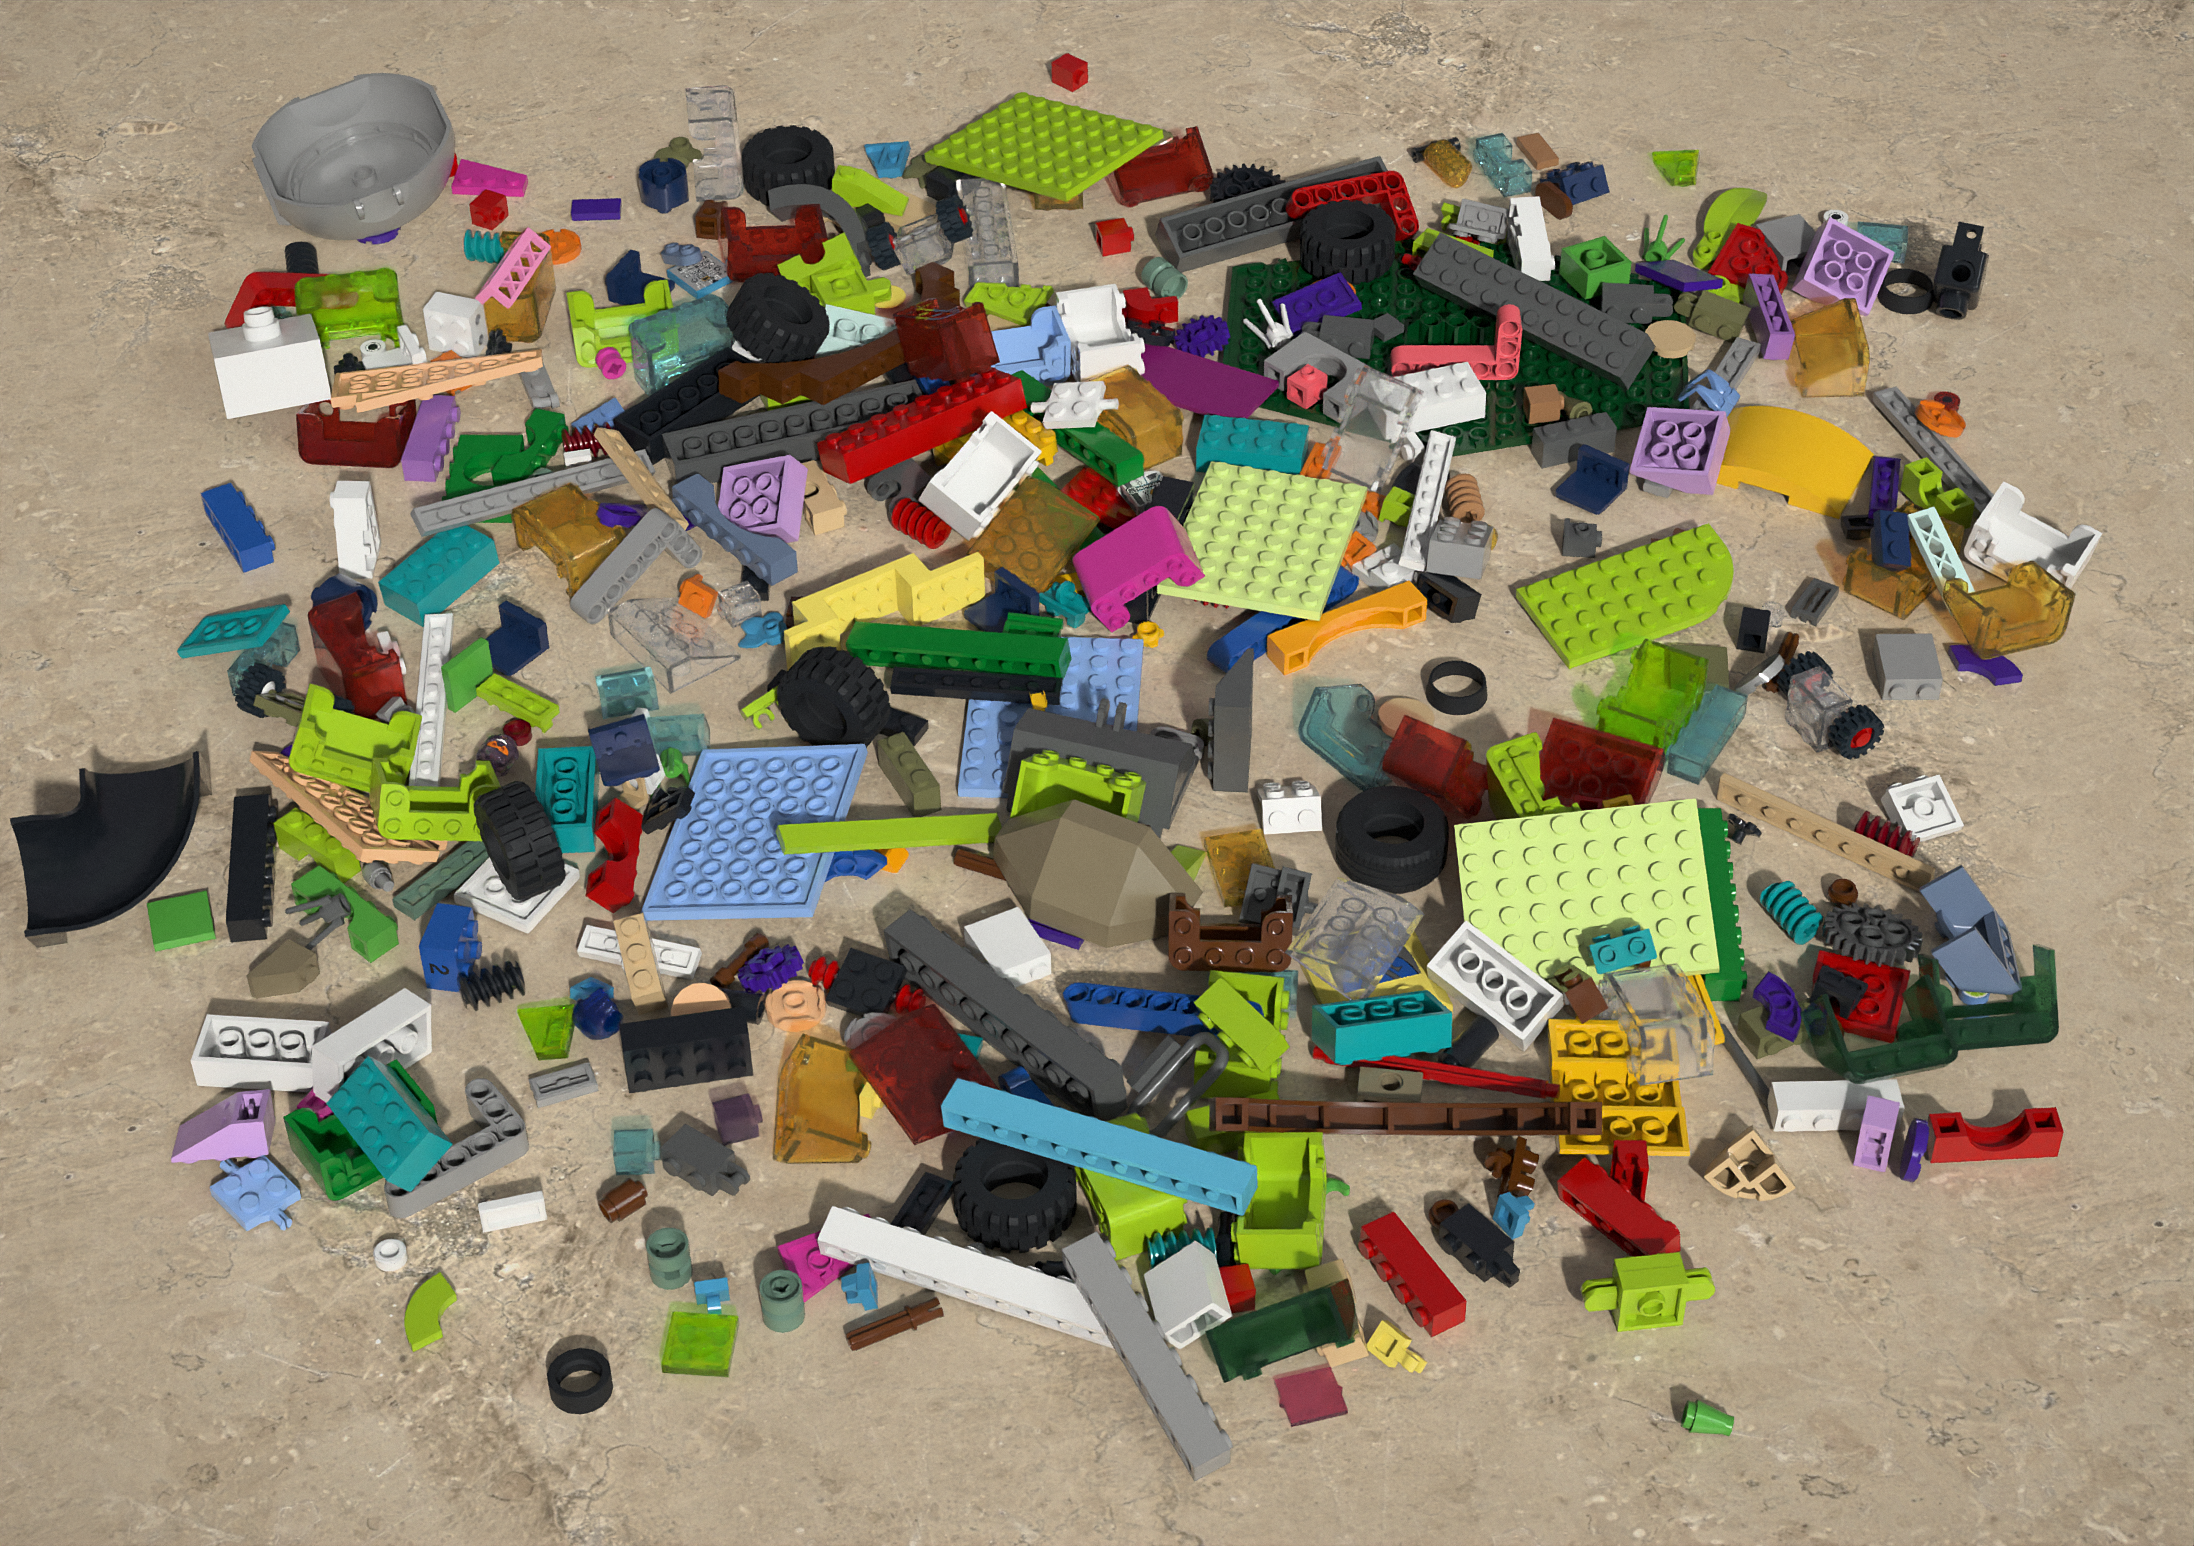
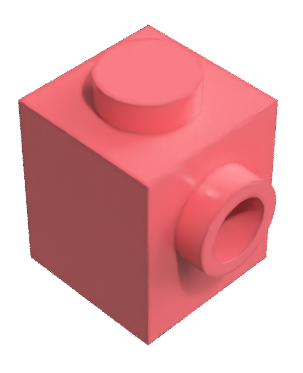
M1309 364L1287 378V399L1306 410L1319 400H1322L1323 393L1328 390L1327 374Z

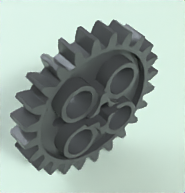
M1852 903L1851 908L1845 904L1841 905V909L1833 907L1832 912H1827L1822 927V936L1826 937V943L1833 944V950H1842V956L1852 955L1853 961L1863 959L1867 965L1870 961H1873L1879 967H1881L1882 963H1886L1890 967H1893L1894 962L1901 966L1904 965V961L1911 963L1913 958L1918 957L1923 942L1922 932H1918V926L1911 925V919L1903 920V914L1901 913L1891 914L1892 909L1883 911L1879 905H1876L1875 908H1870L1867 903H1864L1863 907H1859L1856 903Z

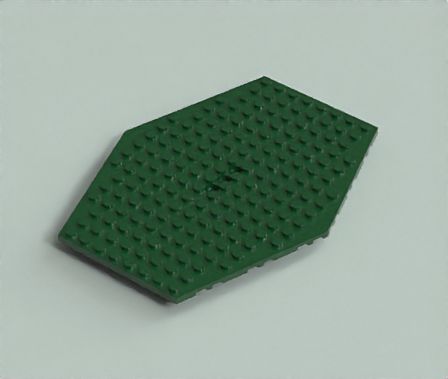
M1414 239L1395 241L1394 262L1383 276L1378 279L1375 277L1373 281L1368 283L1361 282L1360 285H1353L1356 290V296L1361 302L1362 309L1345 316L1374 320L1388 313L1404 324L1403 333L1385 342L1374 335L1370 359L1355 358L1384 374V379L1394 377L1391 372L1390 353L1397 346L1494 345L1496 321L1492 317L1485 314L1478 315L1422 287L1413 275L1415 271L1411 270L1409 266L1402 264V258L1406 253L1412 255ZM1480 241V246L1494 250V259L1516 269L1508 243L1495 245ZM1555 255V269L1551 270L1550 281L1541 282L1600 310L1601 295L1585 300L1559 274L1561 256ZM1286 258L1278 259L1277 264L1271 265L1258 262L1233 266L1227 326L1231 338H1228L1229 343L1224 347L1223 364L1264 376V360L1278 350L1274 348L1268 349L1266 343L1249 329L1243 320L1248 319L1266 335L1269 324L1257 303V300L1261 299L1274 323L1277 322L1283 325V322L1273 308L1272 301L1319 280L1314 277L1313 273L1310 274L1305 269L1301 260L1287 262ZM1630 274L1629 284L1654 285V293L1668 294L1673 298V313L1668 317L1652 316L1651 324L1663 320L1678 321L1686 324V316L1677 313L1674 309V305L1682 291L1655 280L1646 281L1639 279L1638 274ZM1627 323L1643 332L1651 325ZM1521 337L1517 375L1509 380H1479L1486 391L1484 418L1415 433L1425 446V450L1431 430L1456 437L1452 457L1532 444L1533 428L1569 420L1566 412L1560 410L1559 421L1528 423L1523 410L1524 388L1555 384L1557 390L1562 391L1568 397L1588 402L1592 406L1591 415L1606 412L1616 425L1617 430L1639 427L1643 425L1647 407L1690 409L1689 396L1681 402L1678 400L1679 395L1688 383L1687 355L1674 359L1658 356V352L1653 350L1627 390ZM1327 375V388L1330 389L1341 380ZM1277 388L1259 406V408L1404 445V435L1386 439L1368 406L1343 425L1323 414V399L1306 410L1287 399V389L1282 391Z

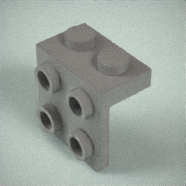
M1462 199L1457 223H1449L1448 228L1454 230V235L1462 237L1478 235L1477 240L1497 243V239H1505L1509 209Z

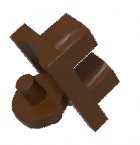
M1518 1136L1514 1148L1507 1152L1504 1148H1497L1496 1151L1486 1155L1485 1167L1492 1172L1493 1177H1501L1498 1198L1499 1195L1507 1192L1518 1196H1528L1534 1188L1535 1179L1522 1174L1521 1171L1532 1175L1537 1167L1539 1155L1525 1149L1527 1142L1525 1138Z

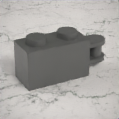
M1602 282L1600 311L1622 322L1651 324L1652 316L1668 317L1673 313V298L1668 294L1654 293V285Z
M1324 315L1322 323L1305 322L1302 326L1301 334L1307 332L1351 357L1370 359L1374 342L1375 320Z
M684 1124L660 1147L663 1168L668 1174L674 1177L678 1176L688 1182L694 1189L702 1190L711 1196H714L720 1189L729 1195L735 1196L739 1192V1187L742 1184L746 1185L750 1181L748 1172L736 1165L735 1152L687 1124Z

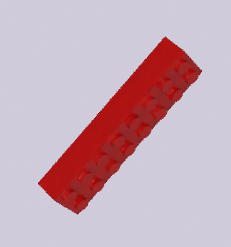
M988 367L981 370V373L978 375L961 378L957 384L940 387L937 389V392L931 395L919 396L912 403L895 406L891 412L874 415L870 418L871 420L865 423L853 424L844 432L829 434L825 437V440L817 443L823 471L848 484H852L977 430L991 411L1001 419L1027 408L1022 381L1020 378L1009 373L1002 372L994 367Z

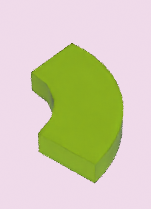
M441 1272L422 1284L414 1293L407 1306L404 1326L407 1341L413 1352L443 1337L440 1327L441 1316L447 1307L457 1301L456 1293Z

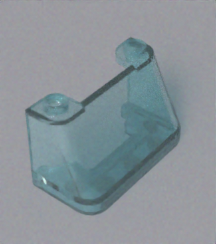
M1362 684L1315 687L1299 724L1300 739L1360 790L1366 791L1371 788L1385 786L1431 758L1437 744L1423 734L1414 735L1407 744H1403L1401 741L1386 735L1381 730L1382 726L1378 725L1371 718L1375 709L1374 695Z

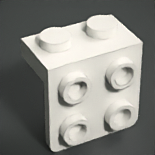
M402 325L397 327L400 348L366 356L362 359L365 370L424 363L427 362L423 347L419 348L416 334H411L408 326Z
M1294 781L1292 786H1280V783H1265L1263 788H1257V796L1262 808L1263 834L1322 831L1321 796L1314 785H1309V781Z

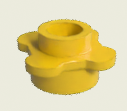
M1143 622L1138 625L1137 634L1133 635L1132 639H1143L1144 646L1154 648L1158 646V640L1164 637V630L1160 629L1154 622Z

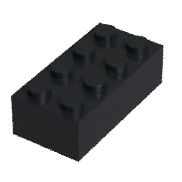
M744 1006L620 1024L629 1093L754 1076Z

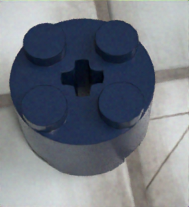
M656 158L640 166L638 174L641 202L646 206L657 209L659 213L665 214L669 213L672 208H676L689 201L687 172L685 165L681 161L668 158V162H660V158Z
M342 573L328 578L320 587H316L311 594L313 615L316 621L339 635L351 638L361 635L370 627L372 621L369 619L373 612L376 613L378 607L377 597L373 590Z

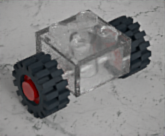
M955 194L937 201L935 214L899 227L898 234L894 232V228L889 222H883L868 228L866 232L868 235L866 237L869 241L868 246L872 250L871 254L875 257L874 260L878 263V267L884 271L901 264L906 274L910 275L930 262H935L939 265L947 263L952 258L954 243L973 236L972 221L969 219L970 215L969 213L967 214V208L963 205L962 199Z
M1806 651L1805 655L1803 653L1798 654V659L1794 657L1790 659L1791 664L1784 665L1785 671L1779 673L1780 679L1777 680L1778 687L1788 697L1785 711V719L1788 725L1792 726L1801 735L1803 741L1809 744L1816 753L1834 747L1844 758L1851 760L1852 757L1854 759L1859 758L1860 754L1863 756L1868 754L1867 750L1869 748L1873 750L1875 748L1873 744L1875 742L1879 743L1881 740L1879 736L1884 734V724L1877 715L1866 705L1862 706L1860 704L1856 708L1852 706L1853 700L1833 680L1831 676L1833 670L1816 652Z

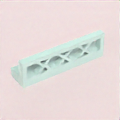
M1935 507L1908 514L1909 529L1950 615H1958L1959 618L1968 616L1980 607L1981 603Z

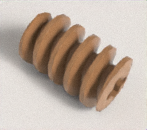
M1458 474L1450 478L1446 482L1444 489L1451 517L1458 518L1463 523L1480 521L1485 515L1477 480L1471 474Z

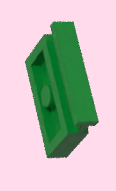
M1009 612L1008 620L1005 622L1002 633L1061 637L1063 619Z

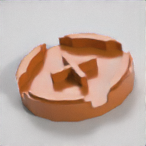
M550 229L540 233L538 236L551 246L542 262L557 265L574 260L580 255L582 250L580 237L575 232L567 229H560L561 232H554V229ZM532 242V251L541 252L542 250Z
M1925 399L1917 405L1915 415L1926 427L1947 437L1957 438L1962 435L1966 423L1963 417L1955 410L1951 409L1948 412L1944 409L1945 405L1934 400Z

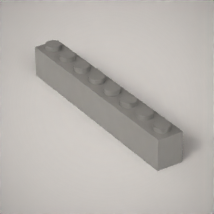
M1096 1231L1063 1248V1265L1194 1482L1230 1463V1449L1233 1448L1228 1434L1224 1429L1218 1430L1214 1423L1216 1417L1208 1402H1201L1196 1394L1199 1390L1195 1380L1190 1374L1185 1376L1180 1368L1182 1362L1174 1347L1168 1348L1164 1342L1165 1333L1157 1320L1152 1321L1147 1314L1149 1308L1141 1293H1134L1130 1286L1132 1280L1124 1266L1119 1268L1115 1262L1116 1254L1111 1243L1108 1240L1103 1241Z

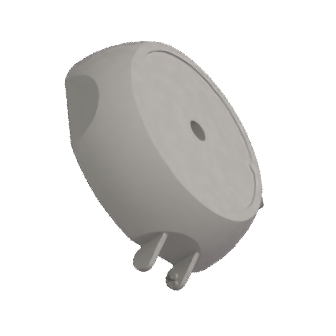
M361 74L354 76V80L302 99L299 97L294 98L281 107L266 121L257 133L252 144L256 157L252 158V161L279 225H293L307 234L323 239L357 240L397 229L421 215L437 200L450 177L455 153V134L451 122L433 86L401 74Z

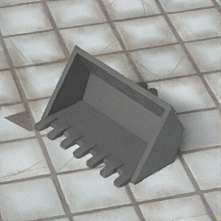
M1102 698L1100 701L1096 723L1028 708L1013 731L1002 792L1009 793L1006 810L1011 812L1021 761L1031 757L1033 754H1042V750L1060 753L1059 757L1068 760L1070 757L1082 758L1087 760V765L1097 767L1098 764L1108 765L1114 768V772L1124 774V772L1138 773L1142 775L1141 779L1146 782L1138 823L1151 825V829L1161 840L1163 828L1169 830L1199 762V758L1195 756L1193 746L1190 743L1123 729L1127 705L1123 702H1119L1116 708L1114 725L1106 724L1110 701Z

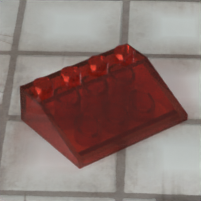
M1553 717L1539 755L1540 779L1545 788L1542 800L1546 801L1558 797L1561 805L1572 807L1575 795L1609 800L1631 794L1635 804H1649L1666 763L1665 751L1663 748Z
M935 1004L906 1013L849 1052L850 1059L914 1145L954 1131L944 1127L941 1105L957 1078L969 1082H977L980 1085L999 1090Z

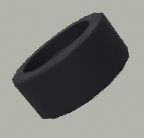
M572 1349L557 1356L549 1366L547 1380L551 1400L557 1408L564 1412L579 1415L590 1413L602 1407L611 1397L613 1381L610 1364L603 1354L593 1349ZM577 1371H592L600 1376V1380L596 1385L585 1391H568L560 1385L566 1376Z

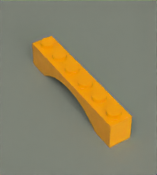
M1406 581L1323 613L1320 621L1308 619L1267 635V657L1283 675H1287L1307 667L1322 647L1342 635L1371 628L1404 629L1425 621L1427 598L1410 581Z

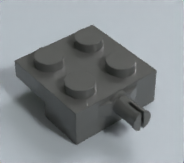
M1252 863L1238 922L1261 924V909L1272 907L1276 901V895H1292V935L1297 936L1305 913L1323 918L1326 905L1309 902L1308 890L1312 873L1284 866L1282 870Z

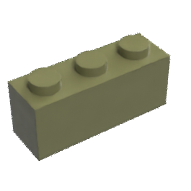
M901 732L878 740L879 766L912 816L923 817L940 811V784L905 733Z

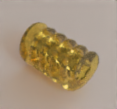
M1442 139L1432 143L1424 151V160L1450 186L1459 188L1464 185L1472 171V164L1448 140Z

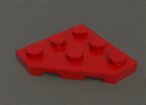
M1737 223L1708 271L1709 274L1723 276L1731 284L1739 285L1744 289L1749 274L1774 275L1781 295L1788 284V276L1780 268L1778 259L1772 248L1768 247L1765 242V236L1762 231Z
M1084 467L1060 490L1057 497L1058 501L1113 529H1117L1137 516L1112 483L1092 468Z

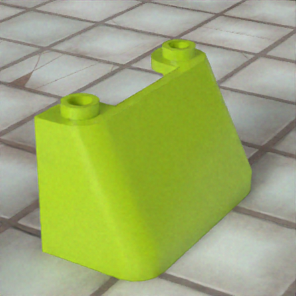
M310 683L290 751V767L301 774L370 793L372 759L388 758L391 770L402 773V784L405 785L414 760L422 715L408 711H399L392 715L389 724L333 709L335 702L333 693L327 688Z

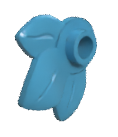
M769 612L764 618L751 617L741 623V628L746 633V636L738 643V646L741 648H757L766 642L771 646L784 642V630L788 629L783 622V616L780 613Z

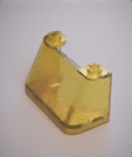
M1843 298L1790 319L1795 332L1793 345H1796L1801 365L1800 372L1795 374V385L1800 387L1802 398L1864 397L1870 353L1856 299Z
M2034 561L2014 566L2009 573L2006 585L1968 593V583L1961 578L1947 580L1943 590V599L1973 653L1983 660L2053 644L2060 640L2066 632L2076 593Z
M804 1033L801 1035L785 1060L778 1078L773 1142L774 1161L783 1164L859 1163L862 1158L866 1159L871 1150V1141L868 1140L866 1132L859 1131V1095L871 1073L875 1074V1069H872V1055Z

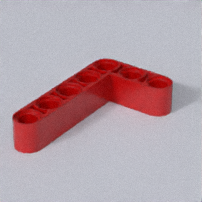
M1386 171L1299 188L1293 192L1286 204V212L1291 218L1302 219L1312 209L1315 210L1321 204L1327 205L1331 201L1342 202V200H1349L1350 202H1355L1358 200L1363 201L1364 204L1380 203L1381 208L1391 217L1395 225V241L1413 239L1419 230V222L1404 178L1397 171ZM1341 192L1347 194L1348 197H1345L1344 195H1342ZM1319 197L1324 198L1326 202L1320 200ZM1296 201L1302 203L1303 206L1298 205ZM1402 228L1408 230L1409 233L1403 231Z
M253 272L244 279L224 324L227 329L242 327L245 323L244 312L257 307L348 308L357 302L359 295L344 275Z

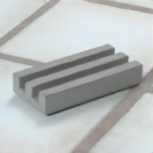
M589 1062L529 1079V1085L538 1108L599 1091Z

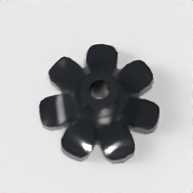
M497 328L496 331H490L486 356L511 352L512 343L506 342V336L502 335V329Z
M351 353L344 354L343 359L338 362L339 365L334 366V374L365 370L362 361L358 362V358L353 357Z
M1732 813L1727 817L1729 819L1728 823L1732 824L1736 829L1731 837V840L1741 845L1746 835H1753L1758 838L1762 835V832L1755 824L1751 822L1746 823V821Z

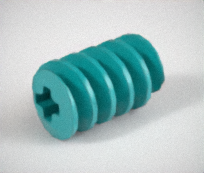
M468 229L464 237L465 256L469 261L477 260L478 262H484L486 260L490 264L494 262L499 264L517 238V235H514L513 240L510 241L509 234H505L503 240H501L500 233L496 232L493 239H491V233L487 231L484 238H482L481 231L477 230L473 237L472 230Z
M1792 881L1773 883L1763 890L1760 895V903L1766 907V910L1773 915L1781 927L1787 930L1789 936L1794 938L1797 944L1803 945L1817 934L1818 928L1823 922V916L1820 912H1816L1814 905L1809 904V900L1802 896V892L1795 888V884Z
M1207 1227L1204 1237H1202L1199 1229H1194L1191 1239L1186 1230L1180 1231L1178 1240L1172 1231L1167 1232L1165 1241H1163L1159 1232L1154 1233L1152 1242L1147 1237L1150 1270L1194 1241H1197L1214 1253L1217 1260L1213 1229Z

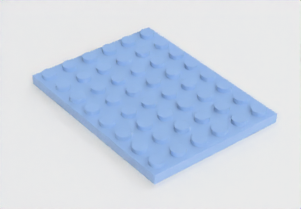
M1061 637L1068 638L1072 660L1063 680L1060 705H1047L1045 712L1096 723L1100 701L1102 698L1110 701L1106 724L1114 725L1116 708L1119 702H1123L1127 705L1123 729L1137 732L1144 640ZM969 699L958 797L1008 798L1009 793L1002 792V787L1007 772L1013 731L1028 708L1033 709L1031 703Z
M865 744L703 749L688 786L695 793L691 803L692 809L683 819L677 818L641 910L646 921L813 917L835 852L783 855L775 831L778 825L845 821L868 753Z

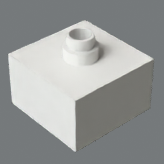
M257 307L244 312L245 323L242 327L208 333L227 419L331 399L320 339L311 314L278 319L274 318L271 307Z

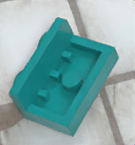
M1640 925L1623 929V936L1611 939L1609 933L1592 938L1593 944L1587 946L1589 958H1593L1597 974H1604L1656 959L1657 953L1650 929L1641 930Z

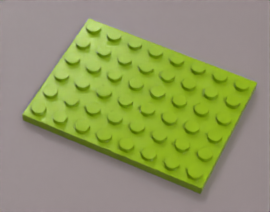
M1020 92L1015 94L1009 101L1001 103L998 108L984 114L982 118L974 123L968 124L963 130L950 135V138L944 142L934 145L931 150L924 154L927 163L1067 202L1163 139L1164 136L1162 129L1152 127L1150 124H1141L1133 120H1125L1114 115H1106L1095 110H1087L1079 106L1064 104L1061 101H1052L1044 97Z

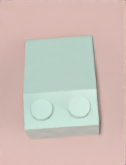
M826 304L825 309L826 314L829 316L830 331L815 354V358L846 352L866 345L896 329L901 321Z

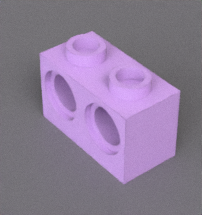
M1868 1095L1854 1166L1886 1172L1900 1102Z

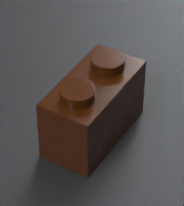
M1575 965L1561 967L1554 973V977L1548 980L1551 986L1563 994V1010L1581 1024L1608 1009L1592 977Z

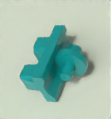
M1064 581L1062 584L1054 582L1048 591L1039 594V602L1046 606V612L1053 617L1063 615L1067 618V625L1074 629L1085 622V615L1091 611L1087 599L1075 592V584L1070 581Z

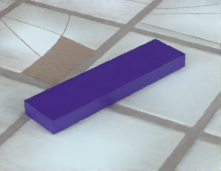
M1877 456L1873 458L1868 518L1874 519L1873 513L1878 510L1896 512L1901 459Z

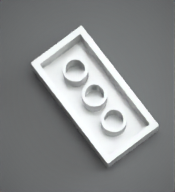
M1468 362L1369 382L1368 407L1386 439L1410 432H1419L1485 417L1486 391Z
M1468 921L1461 925L1427 964L1429 979L1478 1017L1481 1016L1490 1020L1500 1034L1522 1051H1525L1548 1025V1019H1553L1563 1007L1562 993Z
M404 988L312 1046L313 1092L315 1096L327 1103L367 1056L385 1065L397 1059L403 1068L407 1069L432 1052L431 1004Z
M207 1014L191 1058L197 1086L270 1089L309 1093L313 1089L312 1046L331 1034L329 1022Z

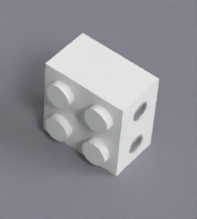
M436 291L423 308L430 350L443 353L452 350L459 356L471 358L478 357L487 345L488 334L484 308L478 300Z

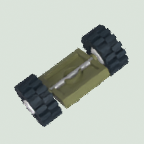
M261 663L249 666V672L244 671L242 674L243 680L239 679L237 683L240 685L235 690V693L239 694L235 697V702H238L237 707L259 718L269 716L282 717L286 719L287 724L297 727L305 697L291 691L282 692V689L286 688V684L283 683L285 676L282 675L281 671ZM333 693L335 697L333 709L355 715V712H352L355 709L352 702Z

